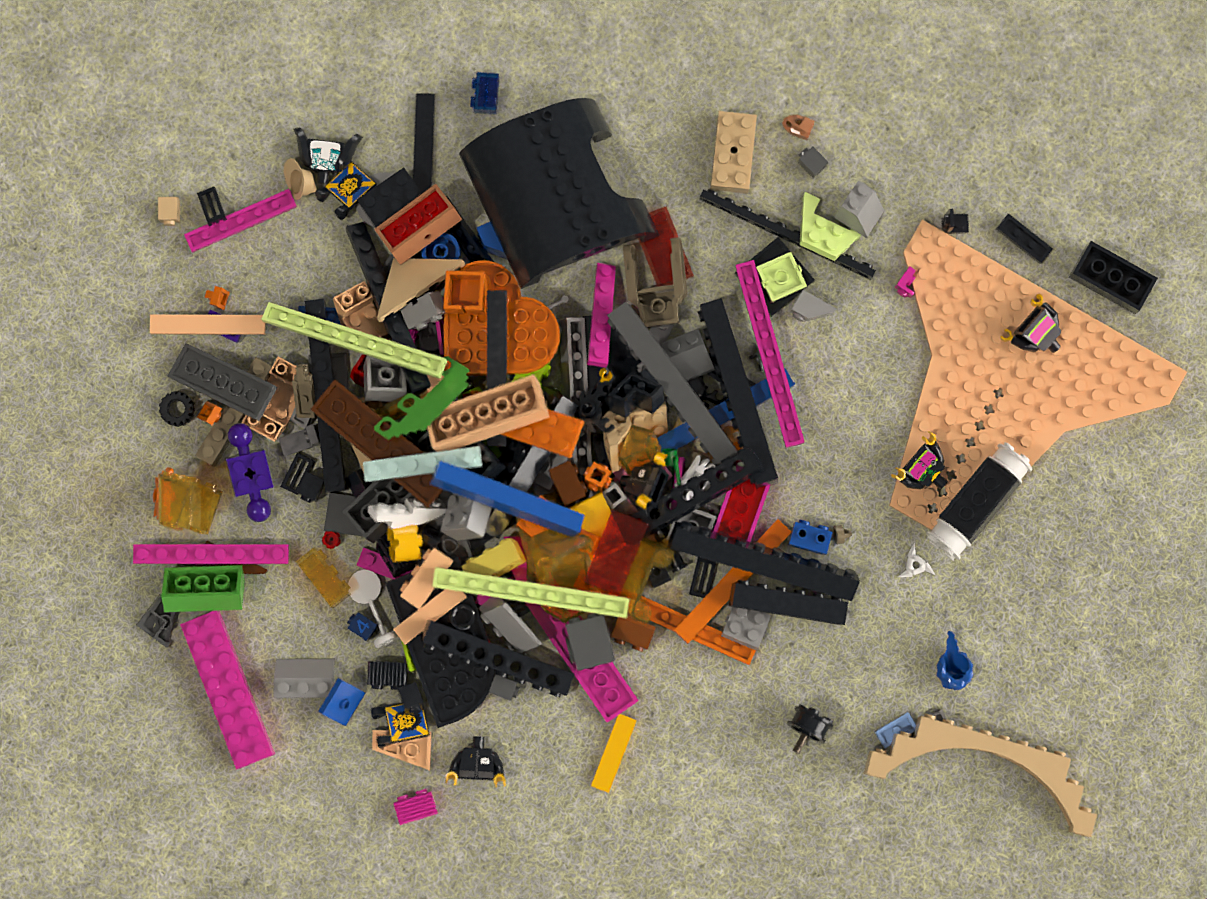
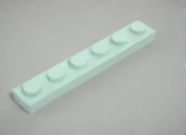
M480 447L363 462L365 482L434 473L435 466L440 460L462 469L482 467Z

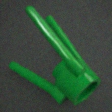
M662 449V453L667 455V458L664 460L665 466H671L672 482H674V474H676L677 485L681 486L677 449Z

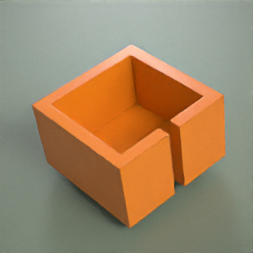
M446 270L443 309L447 314H464V311L472 315H485L488 283L486 273Z

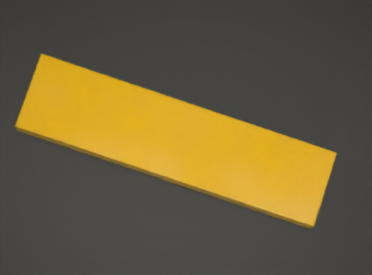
M622 714L617 716L593 778L592 787L609 793L637 720Z

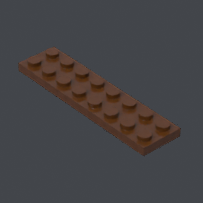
M337 380L331 383L310 409L371 461L425 454L402 434L399 437L392 436L390 439H387L376 432L374 427L383 418ZM386 421L380 425L381 431H387L391 428V425ZM434 473L393 478L428 508L432 506L444 491V489L430 484Z

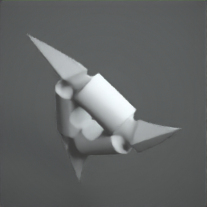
M914 543L908 553L906 571L898 577H913V575L924 571L935 575L928 562L926 563L925 560L916 555ZM914 561L919 563L917 569L912 566Z

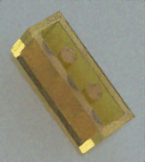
M312 548L299 558L296 563L329 606L335 608L351 595L349 592L351 587L344 579L341 581L338 578L339 572L333 564L328 565L325 561L328 558L321 549L318 551L316 548Z

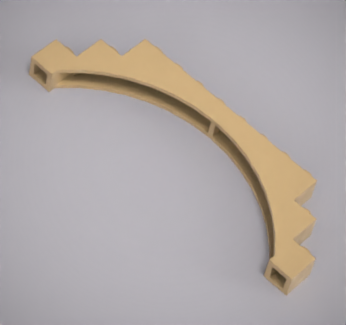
M924 714V717H918L913 738H911L910 733L900 731L899 734H894L888 755H886L887 751L877 748L875 751H869L863 774L880 779H886L887 773L914 757L942 749H973L1002 757L1024 769L1045 787L1061 809L1069 825L1068 832L1092 837L1097 814L1091 813L1092 809L1080 806L1079 810L1084 786L1078 785L1079 781L1067 778L1066 781L1071 758L1065 757L1066 753L1060 751L1050 753L1047 752V748L1038 745L1032 748L1028 746V742L1017 740V743L1011 742L1010 737L999 735L997 738L991 736L992 732L981 729L980 732L973 731V727L964 724L958 727L954 725V721L943 719V722L935 720L936 716Z

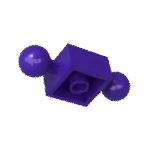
M237 423L229 429L228 440L233 446L237 447L239 454L225 458L235 497L249 494L250 502L246 508L247 515L254 522H263L269 518L271 506L267 500L261 497L260 491L273 488L265 450L262 448L250 451L249 444L253 436L252 430L246 424ZM248 468L254 471L252 477L244 475Z

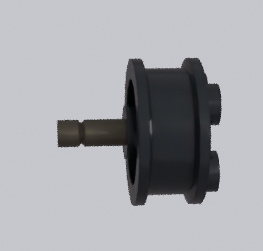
M801 704L795 706L794 710L796 713L791 721L788 720L787 725L801 735L792 751L800 754L807 738L825 744L826 740L824 738L828 730L833 729L834 721L826 716L821 717L818 715L819 711L812 707L807 708Z

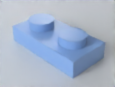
M906 712L874 732L885 749L891 746L894 734H899L900 731L911 734L915 731L916 724L909 712Z

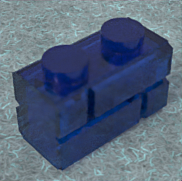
M476 72V78H472V89H475V96H471L470 107L474 108V113L497 115L500 80L498 73Z

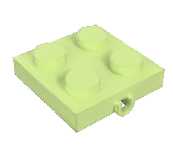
M791 252L756 267L763 289H766L771 302L807 287L801 274L802 269L800 265H797Z

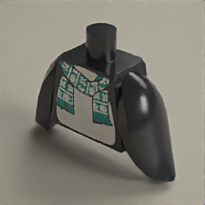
M300 127L293 129L297 138L301 162L311 172H318L316 183L328 184L329 174L337 175L339 171H343L349 166L355 150L363 136L355 134L345 144L342 142L308 139Z

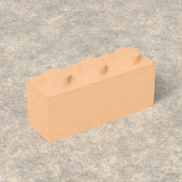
M435 547L432 550L428 548L422 557L425 560L421 566L417 565L411 573L413 575L411 581H405L400 588L402 592L400 597L418 609L422 607L435 588L432 587L435 567L448 569L453 562L451 558Z

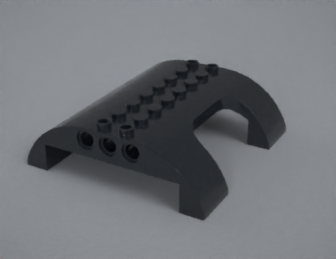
M575 98L558 102L511 119L478 136L459 152V156L521 289L538 283L541 276L545 273L634 239L640 238L641 243L659 237V233L644 201L639 198H626L618 195L612 190L592 150L591 139H593L594 143L612 137V134L597 102L591 98Z

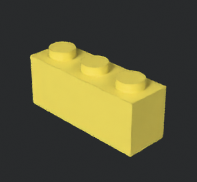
M506 538L501 540L498 546L484 550L482 555L468 559L466 564L461 567L464 572L500 577L527 561L518 542L512 538Z

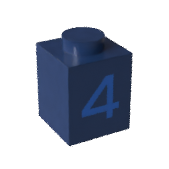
M359 612L356 615L352 614L347 621V624H349L347 629L365 641H369L378 627L376 623Z

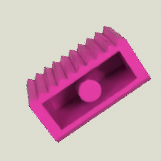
M427 789L416 791V796L410 798L408 794L397 797V802L393 804L399 825L438 814L432 791L427 792Z

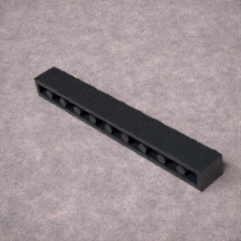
M720 298L700 304V311H697L700 322L704 321L706 327L703 329L705 339H709L711 346L708 347L711 358L715 357L717 364L714 365L717 376L721 375L722 382L720 387L722 393H726L728 398L725 401L728 412L732 411L734 417L731 419L733 429H737L739 436L736 437L739 448L750 447L754 449L765 469L763 472L750 478V483L755 484L756 489L777 483L779 478L723 300Z
M324 299L305 301L306 314L328 321ZM308 337L315 402H317L334 381L330 343ZM317 415L325 492L346 491L340 434Z
M675 521L668 540L669 548L672 550L848 601L853 600L860 583L857 573L852 569L843 570L831 563L826 565L814 558H802L797 553H785L776 547L771 549L759 542H755V544L748 542L742 537H730L725 532L716 533L704 526H700V528L693 526L687 521Z

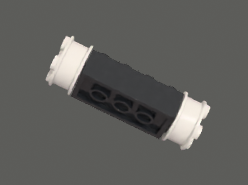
M1007 442L997 445L999 449L993 456H988L939 515V518L936 520V526L931 532H926L927 538L930 540L929 543L936 549L940 547L945 551L944 555L952 561L954 559L960 560L961 552L966 546H971L1018 486L1021 485L1023 476L1027 472L1032 471V467L1028 463L1030 460L1025 455H1019L1013 451L1014 448Z

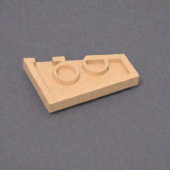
M373 730L372 750L430 770L432 731H429L430 736L394 743L379 748L377 737L383 735L390 736L389 730Z

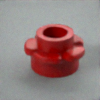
M326 531L322 537V543L327 548L333 549L335 546H339L341 542L340 534Z

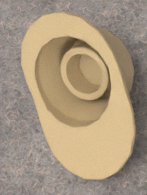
M287 159L283 172L286 184L294 199L299 200L302 196L316 192L312 173L301 169L295 159Z

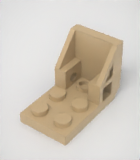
M665 401L653 414L636 407L626 419L610 411L603 416V418H609V422L605 425L606 428L611 424L615 426L610 433L603 432L604 446L611 472L619 471L632 454L633 439L661 435L668 432Z

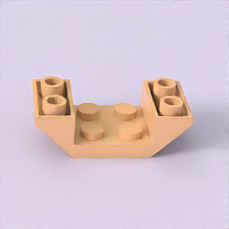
M365 281L333 298L342 326L390 341L383 321L379 322L377 319L379 311L372 303L374 299Z
M279 356L277 357L269 371L270 377L267 382L278 388L260 421L245 415L241 422L274 442L286 429L295 408L292 381L294 380V375H297L296 365Z

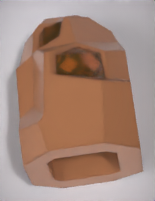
M789 115L782 122L787 132L803 140H808L815 123L814 120L800 115Z

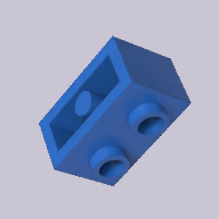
M799 520V523L794 522L788 545L826 555L833 532L828 531L829 527L822 525L813 527L810 526V522ZM799 531L804 533V537L799 536ZM818 536L822 537V542L818 541Z

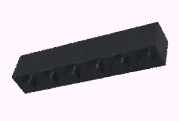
M738 580V583H732L729 607L845 625L848 602L843 601L841 598L832 596L831 599L824 598V594L813 593V596L805 595L806 591L794 590V593L787 592V588L777 586L775 590L768 589V585L757 583V586H751L749 581Z

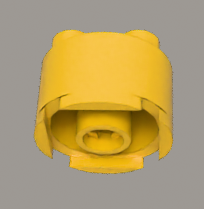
M413 524L401 528H390L388 526L387 539L388 541L390 540L391 547L388 548L392 562L421 559L419 546H422L421 534H417L418 525Z

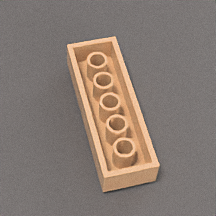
M534 375L452 402L427 428L433 449L436 452L455 450L549 418L540 382Z

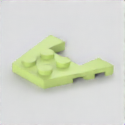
M805 192L802 197L800 245L835 261L853 242L861 237V234L814 214L820 198Z

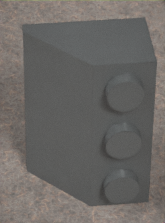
M698 329L660 344L686 381L715 370Z

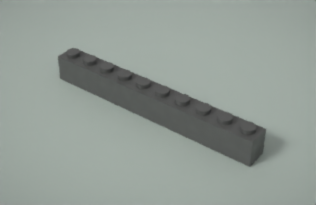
M626 301L608 314L609 319L607 322L613 329L617 328L621 333L619 335L621 341L625 345L629 344L633 349L630 351L636 360L640 359L644 364L642 369H646L659 382L658 384L663 386V391L667 395L665 397L666 401L671 407L675 406L679 412L676 414L682 422L686 421L689 424V432L694 438L698 437L702 443L699 445L705 453L709 452L712 455L713 459L711 461L715 467L721 464V460L736 456L738 451L736 446L630 304Z

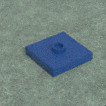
M338 678L318 712L346 726L365 692Z

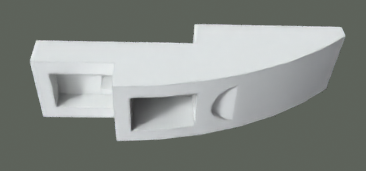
M415 497L414 499L406 498L404 505H385L382 503L369 505L367 512L375 522H386L390 528H401L413 524H423L446 513L447 507L441 499L437 498L432 506L428 508Z

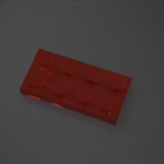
M665 206L649 212L659 237L643 243L638 238L657 287L674 285L670 238H677L678 234ZM683 249L687 280L694 277Z
M612 510L584 582L620 597L649 524Z

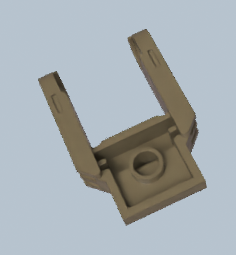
M680 237L670 238L674 286L646 288L640 291L634 244L623 246L628 300L639 308L640 319L647 328L680 323L678 306L688 295L683 246Z

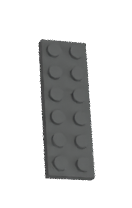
M185 343L168 374L169 378L257 421H260L278 388Z

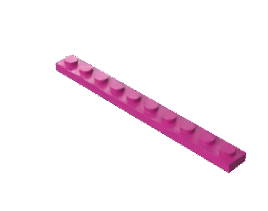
M752 260L737 264L735 268L785 447L790 448L805 444L755 262Z

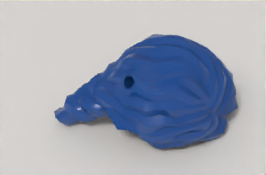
M948 631L946 651L940 656L936 665V676L940 679L944 688L961 690L973 678V664L966 653L959 651L954 632Z

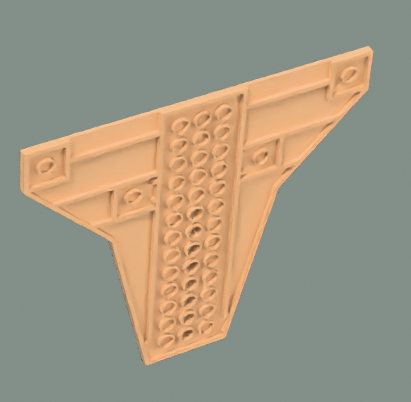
M922 220L905 248L903 255L907 269L910 266L916 270L913 274L916 278L911 284L929 345L931 359L900 468L902 469L924 443L927 444L922 440V436L928 439L930 437L928 431L936 435V441L941 448L945 460V468L940 475L948 481L944 486L947 494L946 496L942 495L939 497L938 487L933 483L928 488L919 490L907 488L896 479L889 506L932 530L937 524L936 520L939 518V515L988 456H993L999 449L997 447L999 443L1004 444L1007 442L1014 448L1013 451L1019 455H1025L1030 460L1028 463L1032 466L1064 432L1169 405L1187 371ZM1037 294L1042 295L1043 302H1047L1058 314L1061 334L1056 340L1061 347L1054 353L1049 349L1044 352L1039 350L1036 352L1025 351L1011 344V341L1004 342L1000 338V336L1004 338L1010 336L1004 332L1005 329L1010 330L1012 336H1015V330L1036 308L1031 305V299L1035 302H1040L1036 298ZM994 389H1001L1003 397L995 398ZM991 405L994 413L985 414L984 406L988 407ZM975 422H983L984 430L980 429L977 431L974 425ZM973 438L975 446L968 448L965 439ZM963 454L966 461L965 463L961 462L958 464V459L955 457L956 455L960 456ZM953 470L955 472L954 475L956 476V479L952 478L951 480H948V475L946 474V472H951ZM928 504H936L937 512L929 513Z

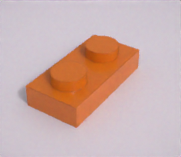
M206 401L197 418L213 425L214 422L216 423L220 419L222 408Z

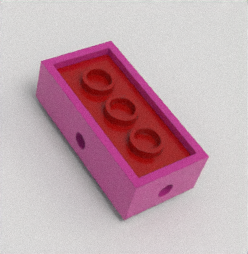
M736 466L737 471H741L743 469L742 466ZM747 480L726 492L713 532H725L730 537H742L751 542L770 485L756 489L755 484H751L750 480Z

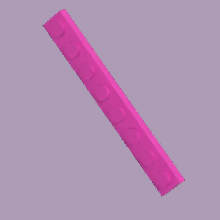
M133 544V564H289V545Z

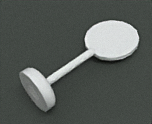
M363 569L351 576L348 583V591L354 601L361 604L369 603L382 634L374 640L375 648H381L394 643L400 638L395 631L386 633L373 601L381 593L382 585L380 578L376 573Z

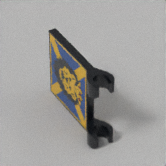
M351 161L345 170L340 171L328 184L315 192V196L319 202H324L329 193H331L343 204L334 211L337 218L343 220L358 203L357 199L376 187L377 183Z
M402 704L371 709L373 719L386 716L390 736L383 735L377 737L379 748L430 736L424 710H421L417 715H405Z

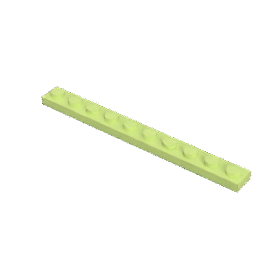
M268 302L261 319L265 323L439 379L447 363L445 358Z
M436 567L432 587L623 618H627L629 598Z

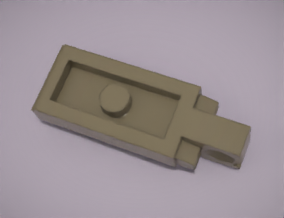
M299 364L296 367L297 375H294V380L292 381L297 418H315L317 415L310 410L316 403L312 375L309 374L307 364Z

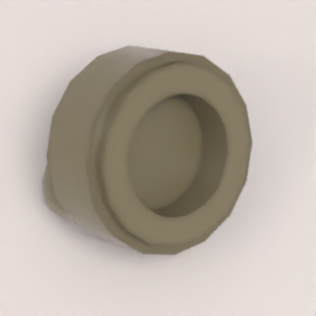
M835 525L833 527V538L837 545L844 544L845 538L852 536V532L843 529L842 525Z

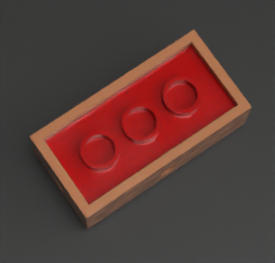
M435 184L374 230L401 265L460 222L462 218L437 184Z

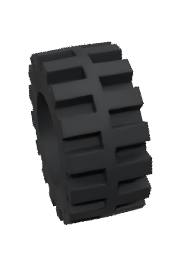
M173 391L170 394H166L161 399V403H159L161 418L169 425L176 427L184 426L194 417V403L185 393ZM175 401H180L185 406L184 413L179 417H174L169 412L170 405Z

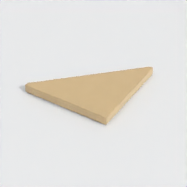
M393 258L377 316L378 321H384L386 316L406 306L408 301L414 297L418 298L427 292L429 287L446 279V270L454 271L459 267H464V260L408 259L400 265L396 258Z

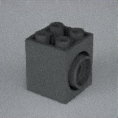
M593 613L587 615L588 619L580 620V617L568 620L569 624H566L568 637H565L571 663L576 664L577 671L615 661L604 615Z

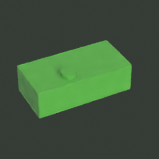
M242 565L165 568L161 595L164 612L242 610L245 584Z

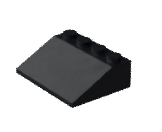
M592 315L582 316V318H585L587 363ZM611 327L608 365L605 368L606 373L604 376H607L609 371L612 373L613 377L610 382L615 388L630 372L639 375L641 372H638L637 365L642 361L640 359L636 360L630 352L633 349L629 344L625 345L619 338L621 333L618 329ZM587 365L588 391L592 386H595L597 381H600L599 371L604 367Z

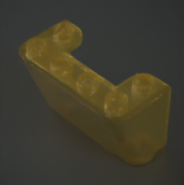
M164 471L163 474L159 473V524L173 530L183 531V528L208 535L223 491L216 489L217 485L209 482L202 484L200 483L201 479L193 476L189 477Z

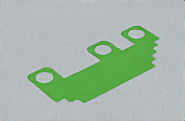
M448 356L443 357L451 362V367L442 373L444 378L422 400L412 393L407 394L397 404L398 408L407 413L399 423L386 416L374 427V430L387 439H390L392 436L399 437L402 433L407 435L410 431L415 433L418 429L424 431L468 386V383L465 381L468 379L466 374L469 372V369ZM413 398L415 401L413 406L405 408L403 406L404 400ZM385 421H390L392 424L391 428L387 431H381L380 425Z

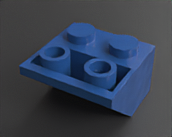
M488 222L477 227L478 237L485 250L490 254L507 260L491 223Z

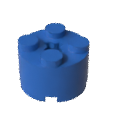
M443 233L422 249V258L460 260L461 251L457 240L452 235ZM438 250L445 251V255H438Z

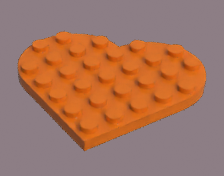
M481 260L468 263L460 268L459 271L485 272L488 277L487 290H507V375L528 374L547 365L554 357L560 342L559 325L552 311L536 299L521 297L517 280L501 264ZM487 297L485 315H472L464 311V314H444V357L448 356L468 368L469 372L466 376L487 375ZM447 361L444 371L451 367V362Z

